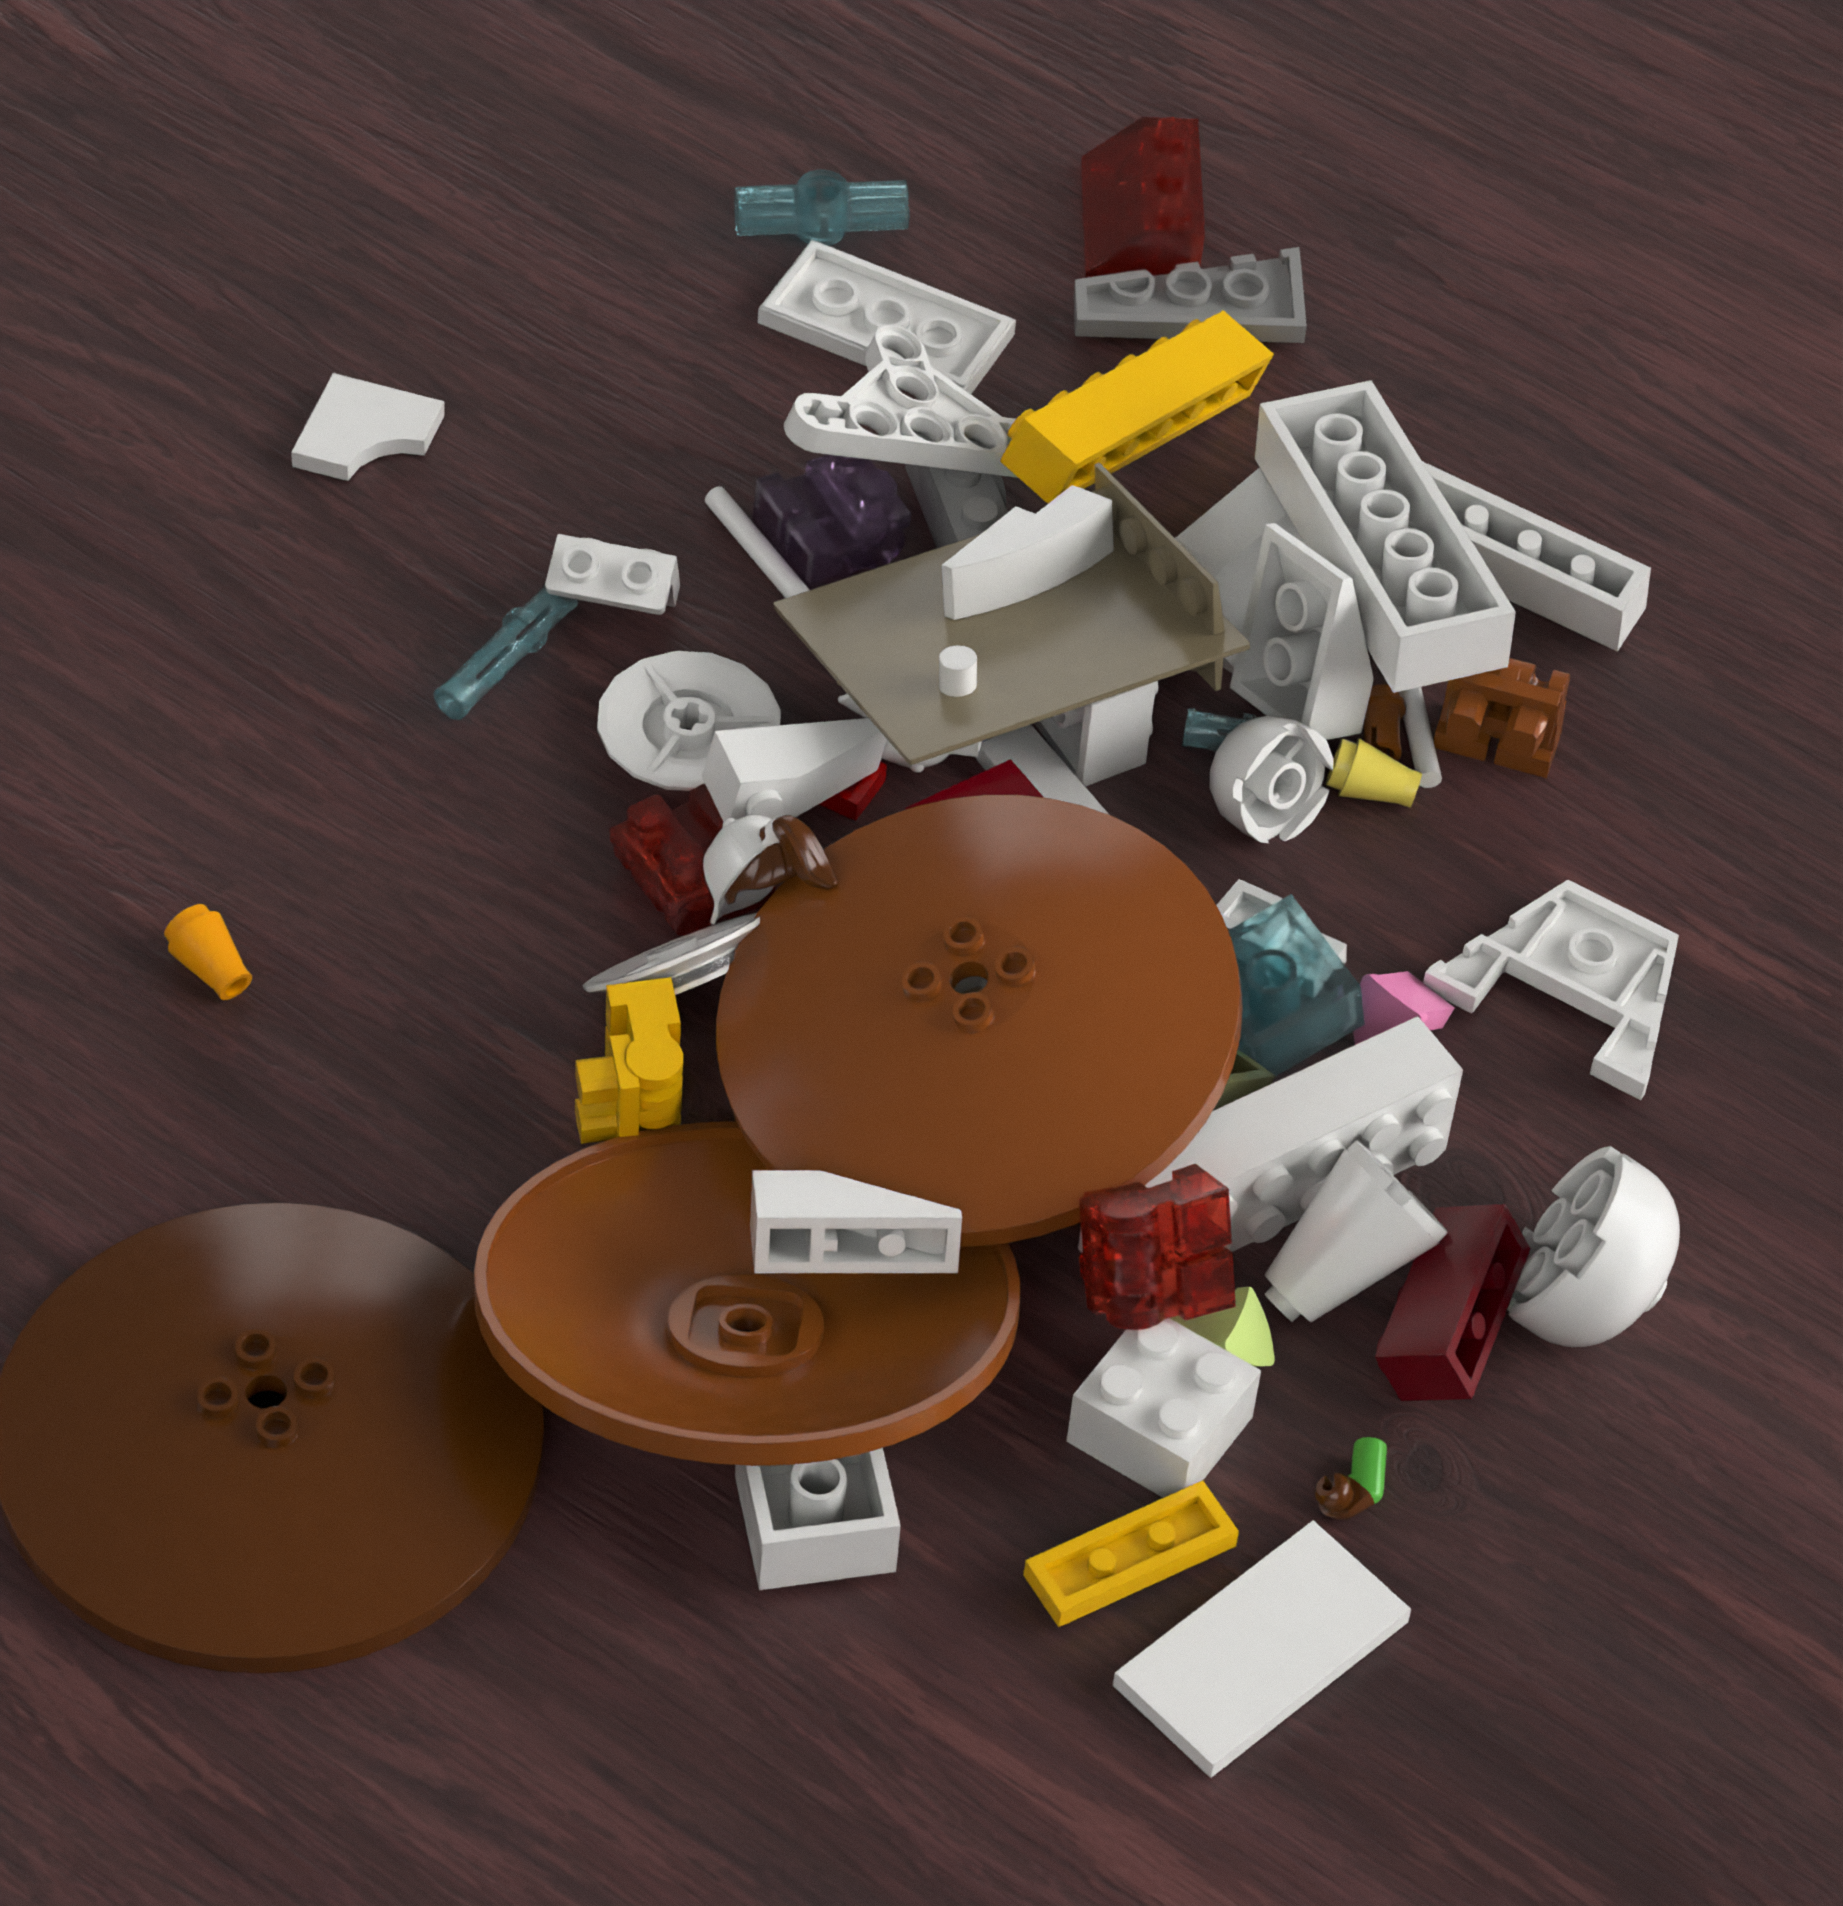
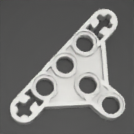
M894 324L878 327L864 354L868 374L842 396L818 393H804L798 396L784 422V431L788 438L800 448L814 453L1017 477L1000 462L1011 441V438L1007 435L1008 430L1016 419L1000 416L931 367L921 340L908 329ZM886 349L896 352L903 358L896 357L895 355L889 353ZM900 390L906 391L914 395L918 400L908 397L907 395L903 394ZM859 424L868 426L869 428L875 430L879 435L868 432L867 430L863 429ZM913 431L926 435L933 442L921 438ZM968 438L980 442L986 448L980 447L972 443Z

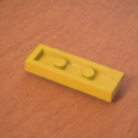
M1202 1480L1025 1560L1023 1576L1059 1628L1236 1547L1239 1531Z

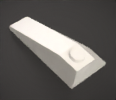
M1260 468L1175 538L1218 581L1222 613L1241 634L1265 525L1276 523L1304 543ZM1237 654L1223 658V668L1232 674Z

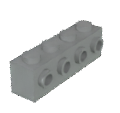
M913 431L921 438L933 442L926 435ZM968 438L972 443L980 447L986 448L980 442ZM905 464L936 548L979 535L1008 513L1005 505V486L1001 475Z

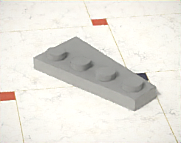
M1299 247L1281 249L1279 258L1256 261L1254 254L1230 257V263L1227 266L1201 269L1198 262L1178 264L1175 270L1165 275L1152 276L1146 269L1075 279L1074 282L1075 336L1160 339L1166 336L1168 339H1171L1180 334L1191 321L1199 319L1202 322L1224 310L1260 342L1304 343L1307 324Z

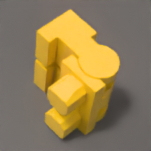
M666 977L606 985L607 1026H605V1056L576 1060L575 1064L576 1083L579 1098L575 1099V1116L581 1144L606 1141L616 1137L639 1135V1131L681 1124L684 1056L680 1047L681 1020L672 978Z

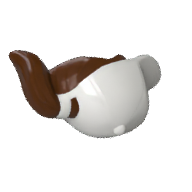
M749 815L737 820L727 818L723 823V828L707 849L703 859L705 880L714 900V909L710 919L712 925H715L720 917L759 902L769 894L774 885L797 875L806 884L821 889H833L838 883L817 837L805 823L791 815H782L775 819L760 815Z

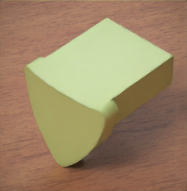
M1238 1287L1233 1291L1183 1294L1179 1296L1170 1319L1254 1367L1272 1366L1274 1364L1275 1356L1269 1324L1252 1287Z

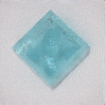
M1292 894L1228 930L1232 939L1241 981L1243 1011L1238 1050L1277 1076L1365 1025L1361 986Z

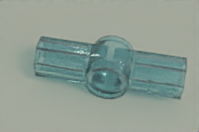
M819 169L802 175L798 184L734 187L736 235L796 233L805 243L809 244L811 240L828 246L840 241L846 231L908 229L909 193L907 181L846 182L836 172Z

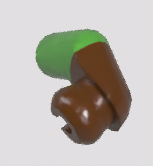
M1363 1437L1356 1440L1353 1445L1351 1474L1345 1476L1335 1473L1334 1482L1332 1483L1326 1475L1318 1481L1314 1493L1316 1500L1319 1502V1509L1324 1515L1336 1520H1348L1382 1499L1387 1446L1382 1440L1373 1437Z

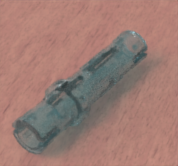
M544 584L543 588L522 608H512L502 619V627L444 685H441L434 691L435 702L441 711L455 720L464 718L469 713V710L499 683L528 652H538L548 641L547 633L567 613L576 608L578 599L548 594ZM536 619V622L516 640V636ZM496 657L497 660L476 679V676Z

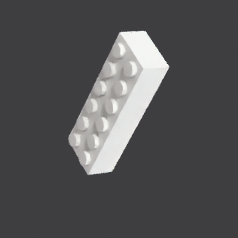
M1372 380L1261 403L1259 407L1255 460L1306 546L1353 579L1367 649L1393 693L1508 667L1516 611Z
M1417 1016L1212 1111L1207 1122L1187 1148L1164 1171L1137 1192L1116 1204L1127 1216L1135 1217L1136 1219L1138 1217L1140 1219L1148 1217L1149 1222L1152 1217L1153 1234L1147 1237L1143 1230V1236L1141 1237L1139 1228L1137 1237L1134 1235L1131 1237L1120 1235L1103 1222L1101 1212L1081 1222L1078 1249L1121 1305L1134 1299V1297L1119 1293L1107 1282L1105 1276L1107 1270L1112 1267L1111 1264H1118L1130 1276L1135 1278H1143L1144 1280L1152 1278L1153 1283L1154 1278H1156L1158 1293L1165 1289L1172 1280L1197 1268H1211L1221 1262L1227 1254L1252 1242L1262 1243L1277 1235L1283 1227L1300 1220L1344 1149H1348L1356 1140L1363 1144L1394 1175L1413 1165L1424 1166L1433 1162L1447 1147L1463 1069Z

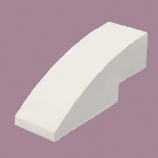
M1071 485L1036 514L1019 507H1014L942 564L945 617L957 620L990 612L1026 600L1054 588L1092 567L1114 551L1112 500Z

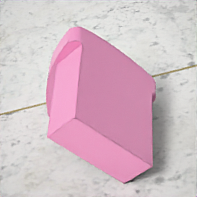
M1409 971L1382 975L1366 974L1362 977L1354 1004L1353 1035L1355 1045L1417 1016L1429 1030L1442 1029L1455 1007Z

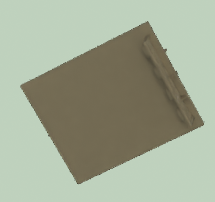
M1101 463L1094 464L1095 490L1092 493L1112 500L1114 551L1084 572L1031 598L990 612L957 620L945 617L942 564L979 536L976 535L773 603L774 610L837 681V685L846 691L909 765L946 754L1187 670L1197 671L1215 691L1220 690L1223 658L1249 650L1250 642L1223 615L1218 581ZM956 645L969 647L977 655V687L972 693L960 697L948 696L939 689V655L945 648Z

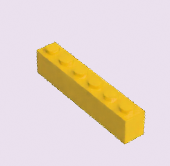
M1224 310L1202 322L1199 319H1195L1180 334L1171 339H1168L1166 336L1158 339L1145 353L1137 357L1134 354L1126 356L1115 369L1103 375L1100 372H1096L1080 388L1070 393L1066 390L1059 392L1043 408L1037 411L1031 408L1024 411L1008 430L1007 435L1011 438V441L1000 462L1049 504L1071 485L1085 489L1094 484V464L1101 463L1112 474L1249 397L1274 354Z

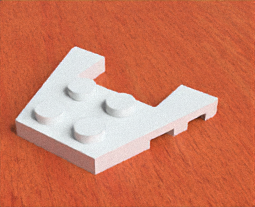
M1566 880L1509 917L1508 924L1488 937L1480 934L1466 943L1463 953L1447 963L1439 960L1431 965L1425 972L1423 983L1444 1000L1472 1014L1501 974L1506 972L1536 989L1614 1027V1031L1594 1057L1590 1075L1641 1100L1646 1093L1679 935L1570 880Z

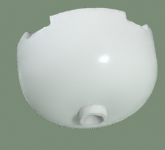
M1611 1146L1598 1149L1577 1163L1551 1190L1560 1198L1553 1202L1544 1212L1534 1232L1527 1227L1522 1232L1531 1250L1507 1310L1509 1311V1316L1536 1336L1553 1344L1566 1347L1592 1346L1605 1342L1623 1332L1644 1312L1652 1309L1660 1300L1666 1289L1667 1278L1676 1258L1680 1238L1678 1211L1670 1192L1651 1171Z

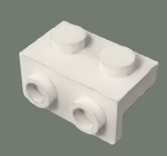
M558 534L545 582L546 591L551 595L661 615L665 612L666 606L675 607L680 589L677 556L651 549H637L605 543L593 538H578Z

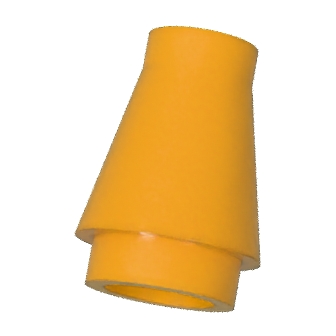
M197 904L186 908L169 922L164 931V936L169 942L168 952L210 986L221 1000H230L238 996L250 985L252 975L244 966L219 912L210 911L204 904Z

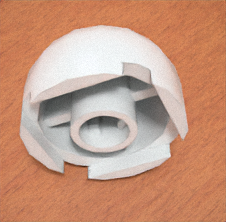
M1275 716L1257 717L1238 725L1225 737L1217 749L1210 769V791L1220 814L1245 835L1259 842L1269 843L1268 840L1279 834L1281 840L1287 841L1295 838L1307 828L1325 804L1329 789L1321 785L1325 776V767L1333 771V756L1327 740L1314 729L1287 718Z

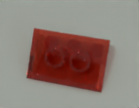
M1141 117L1081 157L1085 278L1146 269L1152 276L1165 275L1175 270L1176 265L1198 262L1201 268L1205 226L1198 119Z

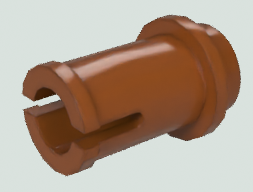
M1389 685L1372 686L1364 719V741L1386 755L1387 748H1390V757L1398 761L1402 755L1400 720L1406 713V703L1399 692L1393 693Z

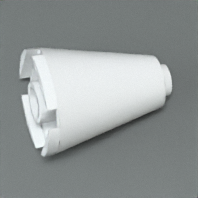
M1356 1140L1348 1149H1344L1265 1273V1277L1273 1286L1264 1294L1291 1322L1300 1314L1310 1322H1313L1438 1245L1439 1241L1448 1234V1231L1412 1192L1408 1191L1394 1177V1174Z

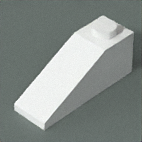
M869 718L718 730L714 733L702 778L723 822L727 818L737 820L749 815H760L770 819H775L782 815L797 817L877 771L887 739Z
M753 1170L750 1231L754 1273H958L962 1225L960 1209L820 1170Z

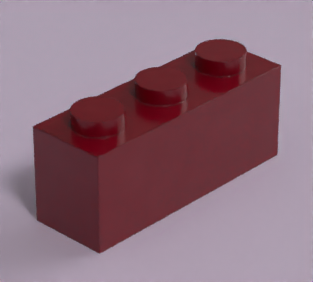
M1506 1204L1435 1207L1433 1215L1446 1228L1448 1234L1439 1241L1438 1245L1414 1259L1406 1281L1399 1289L1397 1303L1384 1334L1378 1340L1374 1356L1380 1370L1386 1375L1401 1401L1462 1400L1473 1398L1531 1250Z

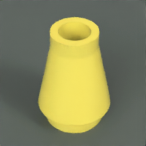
M1360 738L1357 739L1356 743L1341 739L1333 758V771L1329 770L1326 785L1338 789V796L1396 803L1410 808L1416 796L1422 773L1406 767Z

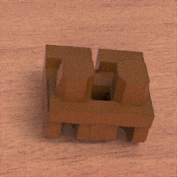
M1509 658V664L1506 668L1449 680L1439 723L1433 739L1435 748L1485 762L1492 738L1495 737L1500 739L1494 759L1495 765L1547 778L1561 736L1570 674L1553 670L1550 681L1543 682L1535 676V664Z

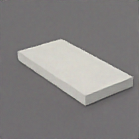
M814 240L809 242L758 308L759 324L866 366L864 354L878 327L891 324L904 327L921 340L931 367L969 394L973 393L1013 338L1016 326L1015 319ZM886 349L889 353L895 355L896 357L903 358L896 352Z
M1312 1520L1117 1670L1114 1675L1113 1686L1201 1770L1212 1778L1407 1624L1411 1608Z

